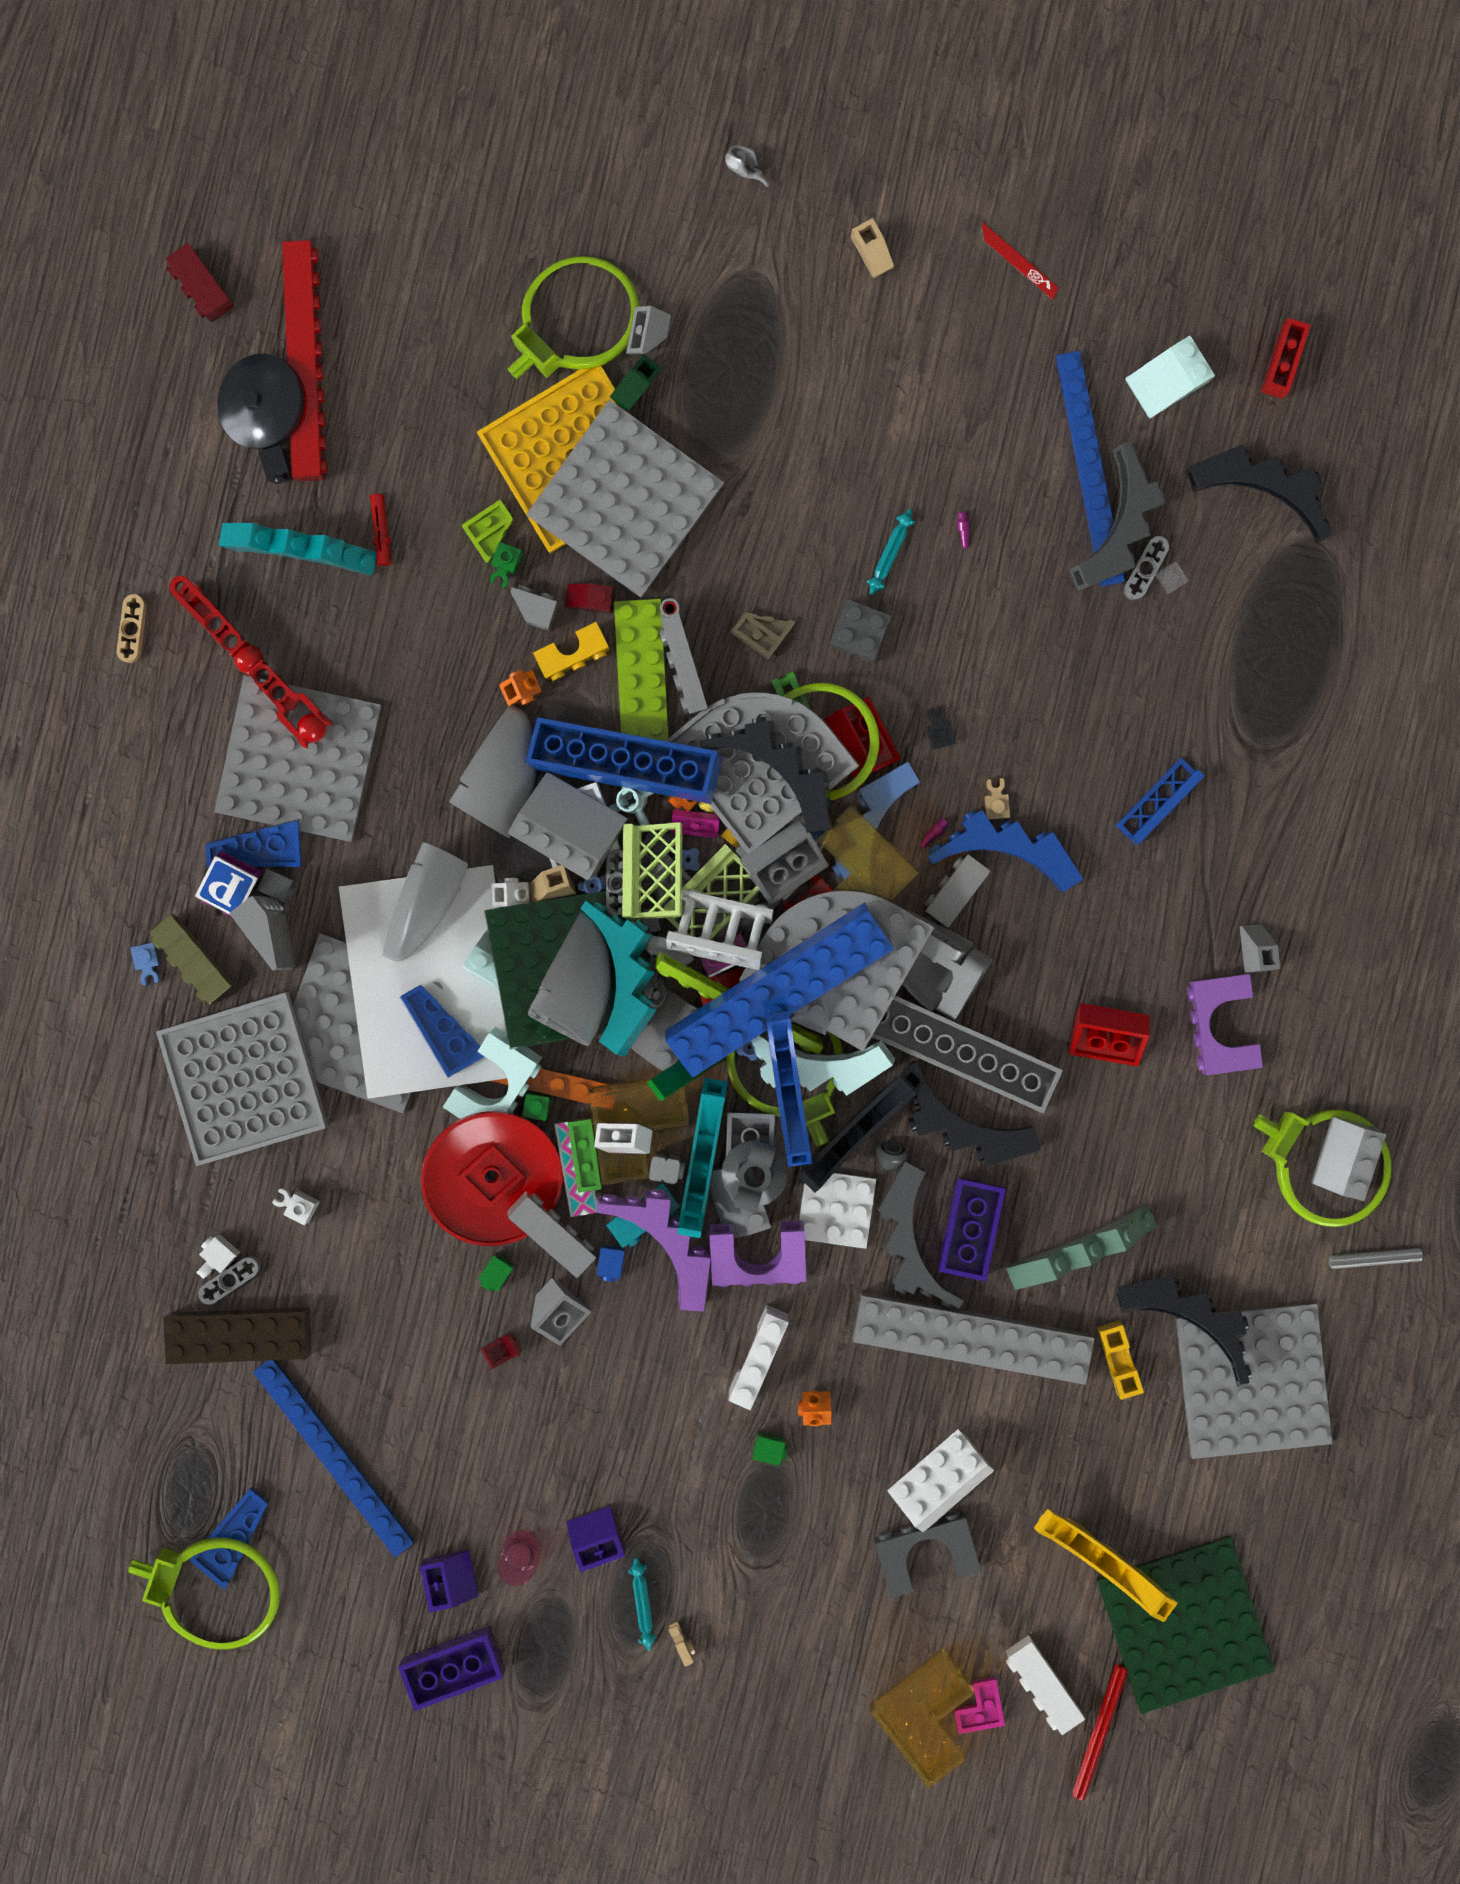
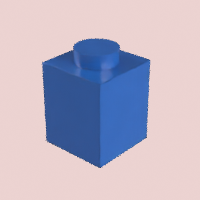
M608 1245L601 1246L597 1276H602L601 1280L615 1282L616 1279L621 1278L625 1248Z

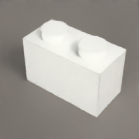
M597 1123L594 1147L609 1153L649 1154L653 1130L639 1124Z

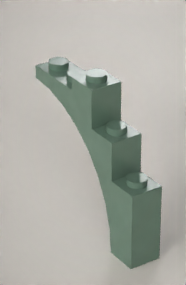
M1148 1204L1140 1206L1126 1216L1086 1236L1054 1249L1019 1259L1007 1267L1006 1270L1015 1290L1058 1280L1069 1271L1091 1266L1104 1256L1127 1251L1139 1242V1238L1157 1225Z

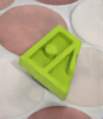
M498 500L461 526L488 564L495 554L498 543L503 541L514 519L502 501Z

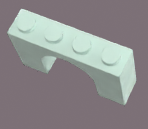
M495 1026L489 1032L477 1052L504 1070L509 1083L508 1092L501 1098L491 1099L478 1094L466 1085L456 1086L443 1108L460 1119L485 1111L513 1113L518 1105L515 1102L518 1095L523 1097L530 1086L527 1084L530 1076L535 1078L542 1067L539 1065V1062L543 1057L528 1047L509 1050L507 1034Z

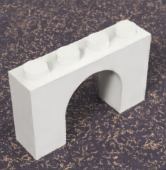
M766 1304L757 1325V1333L742 1369L738 1368L729 1389L730 1402L751 1410L788 1326L787 1313Z

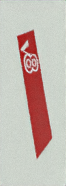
M982 222L984 241L1053 300L1058 287Z

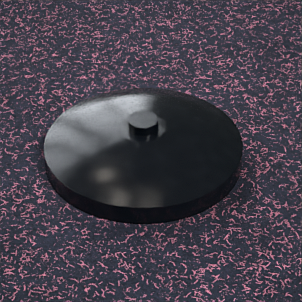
M269 354L250 355L233 365L221 383L217 400L218 415L225 432L238 444L255 450H265L281 445L289 439L300 424L305 407L304 388L298 373L286 361Z

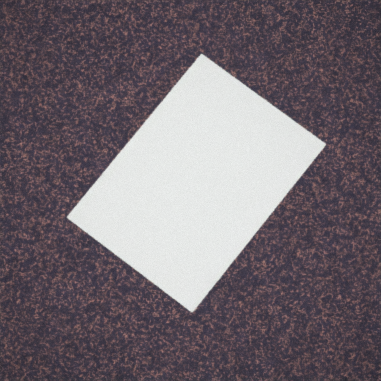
M493 865L468 868L460 884V890L439 925L412 954L399 962L384 957L383 950L393 914L407 877L339 887L368 1099L507 1078L504 1070L487 1057L447 1078L400 999L401 995L422 985L480 1046L495 1026L506 1033L499 990L463 969V965L487 930L484 911L499 908L492 907V884H495ZM433 982H439L442 985L443 990L439 988L437 985H435Z

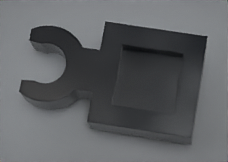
M943 706L939 707L940 715L938 717L932 716L931 709H928L926 713L927 718L933 723L932 726L927 727L932 750L955 745L950 721L943 723L945 716Z

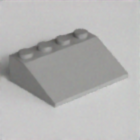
M547 772L518 813L508 834L590 881L594 880L620 835L623 824H626L628 818Z
M251 896L229 914L272 971L294 969L296 967L287 918L283 912L285 909L283 904L276 898Z

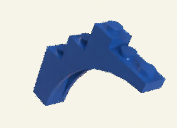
M974 809L964 815L965 821L961 823V826L965 832L962 833L961 830L955 832L948 837L950 842L944 846L938 843L929 849L931 854L926 857L932 865L948 856L965 851H998L1019 857L1034 865L1053 882L1060 892H1065L1083 880L1053 832L1047 834L1043 831L1033 838L1035 843L1032 844L1018 821L1011 823L1010 820L998 827L1000 832L997 833L983 810L977 813Z
M776 1011L765 1016L788 1167L811 1164V1151L801 1096L790 1011Z

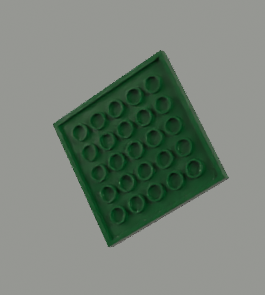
M606 891L484 911L509 1050L571 1039L528 1015V1011L539 992L538 990L546 973L582 911L580 908L585 901L591 903L598 901L606 907ZM619 903L618 906L614 907V909L618 911V909L622 907V904ZM607 941L606 945L611 965L610 996L606 1013L595 1035L603 1034L614 1007L616 994V971Z
M1230 1535L1135 1565V1567L1141 1569L1178 1602L1165 1622L1151 1616L1106 1577L1096 1578L1124 1666L1128 1670L1127 1675L1140 1714L1275 1672Z

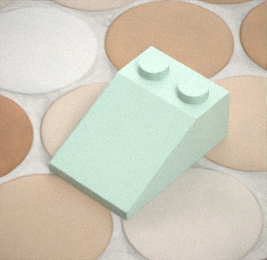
M1188 336L1138 369L1125 380L1147 416L1151 419L1208 384L1215 375L1192 337Z

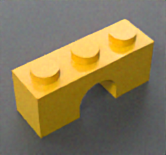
M597 622L575 632L579 639V648L572 655L561 654L555 643L533 652L547 681L552 679V682L557 681L565 676L564 672L570 669L577 671L586 666V661L591 659L597 661L607 656L606 652L610 649Z
M1118 1320L1096 1327L1119 1398L1123 1400L1144 1393L1138 1372L1130 1356V1346L1123 1324Z

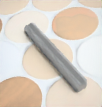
M1420 1248L1331 1255L1328 1261L1332 1269L1418 1262L1423 1260V1252Z

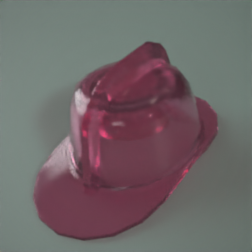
M523 1530L513 1532L506 1538L503 1544L497 1569L499 1576L509 1585L519 1586L525 1584L531 1579L535 1571L540 1545L532 1533Z

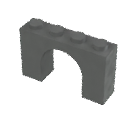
M950 1512L946 1514L945 1518L938 1519L924 1532L917 1529L913 1524H908L901 1527L900 1531L893 1533L890 1530L884 1531L874 1538L891 1598L914 1592L906 1566V1559L910 1549L922 1540H938L949 1548L959 1579L981 1573L964 1512Z

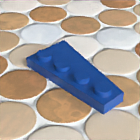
M299 819L207 842L205 845L207 868L210 867L214 857L220 850L253 867H301L302 854Z
M422 985L400 996L401 1001L447 1078L485 1057L477 1052L481 1046L442 1008L438 1001Z
M251 1487L208 1538H232L248 1544L269 1501ZM215 1548L196 1554L189 1561L225 1590L243 1553L228 1548Z

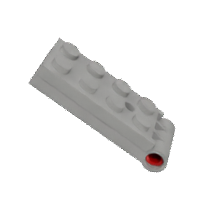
M668 598L660 606L661 622L664 629L659 631L664 647L669 645L670 652L666 653L670 668H676L677 674L673 675L677 691L682 690L684 697L680 698L684 714L689 713L690 717L693 718L708 708L680 619L679 604L676 600ZM669 609L674 610L672 613H667Z

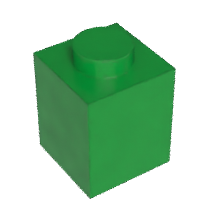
M528 1092L525 1098L523 1117L546 1121L549 1117L552 1096Z
M495 1253L478 1278L481 1281V1286L492 1292L495 1290L498 1292L515 1265Z
M758 1432L752 1459L780 1466L781 1459L786 1460L789 1446L785 1445V1438Z

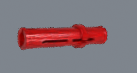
M372 494L369 496L374 529V539L372 542L376 548L377 566L392 565L389 546L392 542L391 538L388 537L385 495Z

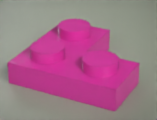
M996 1677L974 1680L973 1687L977 1704L954 1708L959 1734L1005 1726Z

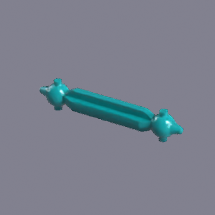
M911 509L897 516L899 525L894 528L875 569V577L867 580V584L870 587V595L885 587L882 580L887 577L906 537L907 527L915 523L912 519Z
M636 1557L628 1572L634 1576L633 1590L639 1629L643 1633L638 1641L639 1644L645 1645L647 1651H651L652 1644L657 1639V1635L651 1633L653 1624L647 1583L643 1576L647 1566L641 1564Z

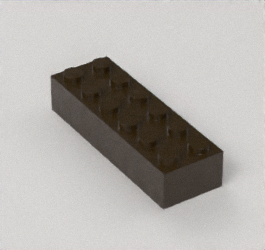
M310 1308L174 1312L163 1317L165 1364L307 1359L312 1354Z

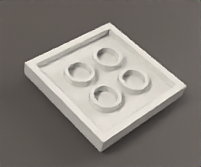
M835 1172L816 1193L804 1183L799 1220H804L805 1240L866 1249L876 1178Z

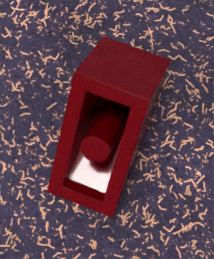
M568 584L565 608L611 614L614 589L610 586L596 584Z

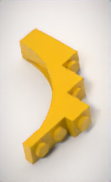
M1049 1509L1039 1518L1038 1523L1034 1527L1037 1532L1055 1541L1093 1567L1131 1597L1151 1616L1165 1622L1178 1604L1141 1569L1129 1564L1114 1549L1097 1540L1081 1524L1068 1517L1066 1519Z

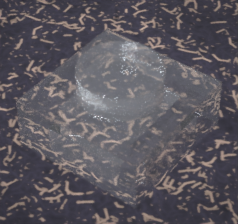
M1177 561L1155 575L1167 595L1188 582Z

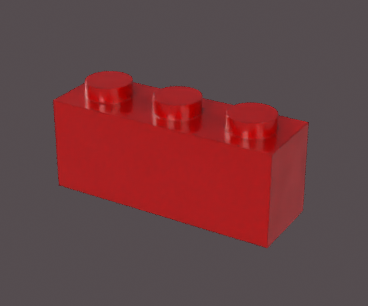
M1288 318L1282 324L1261 393L1283 399L1290 392L1311 326L1310 324Z

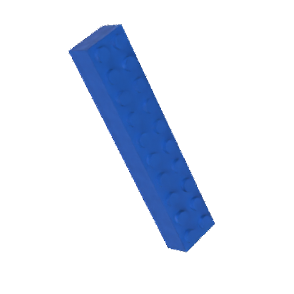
M864 902L666 1029L665 1041L693 1078L767 1030L766 1014H772L776 1011H790V1015L892 951L894 949L892 941Z

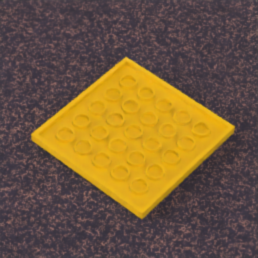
M602 366L576 371L477 431L478 436L525 514L531 509L608 400L618 405L610 398L615 388ZM528 517L549 554L566 545Z

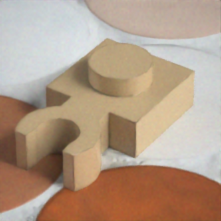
M1003 778L999 779L998 788L992 787L991 779L986 781V787L991 792V796H984L985 815L989 820L1010 818L1008 794H1001L1005 786Z
M678 1621L670 1624L668 1630L686 1667L694 1663L695 1647L692 1641H687L685 1635H683Z

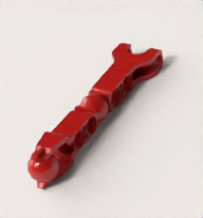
M185 576L173 578L169 584V590L173 596L225 650L230 652L229 655L234 658L237 669L252 677L255 684L278 709V720L297 738L301 746L308 749L309 743H316L322 740L326 735L327 726H333L332 720L324 715L308 696L302 693L296 694L278 673L268 666L269 664L264 661L262 651L257 646L251 645L246 641L244 636L197 584L191 582ZM182 582L185 583V584L180 588L179 593H178V591H177V586H178V584H179V583H182ZM221 619L222 626L220 629L214 630L213 623ZM237 636L238 642L236 646L230 648L228 644L230 638ZM264 671H268V680L265 682H261V673ZM284 688L285 696L282 699H277L276 691ZM298 703H304L313 713L301 717L296 728L288 719L290 711L296 709Z

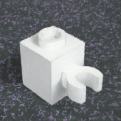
M280 1188L278 1192L284 1195V1201L274 1199L272 1203L278 1207H287L283 1215L302 1225L309 1223L320 1201L301 1191L291 1196L287 1189Z
M219 1234L214 1238L210 1236L201 1246L204 1250L199 1255L206 1260V1263L197 1271V1274L204 1279L214 1268L219 1273H222L241 1252L222 1235Z

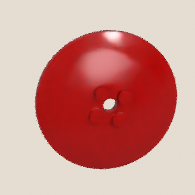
M485 1111L471 1114L449 1125L431 1144L424 1158L421 1170L423 1199L435 1222L453 1237L479 1246L506 1245L527 1237L528 1235L508 1218L507 1211L526 1191L530 1195L535 1193L544 1202L542 1205L548 1211L550 1209L554 1210L559 1201L563 1185L561 1160L550 1137L532 1121L522 1116L502 1111ZM490 1170L498 1173L497 1178L487 1181L485 1179V1174Z

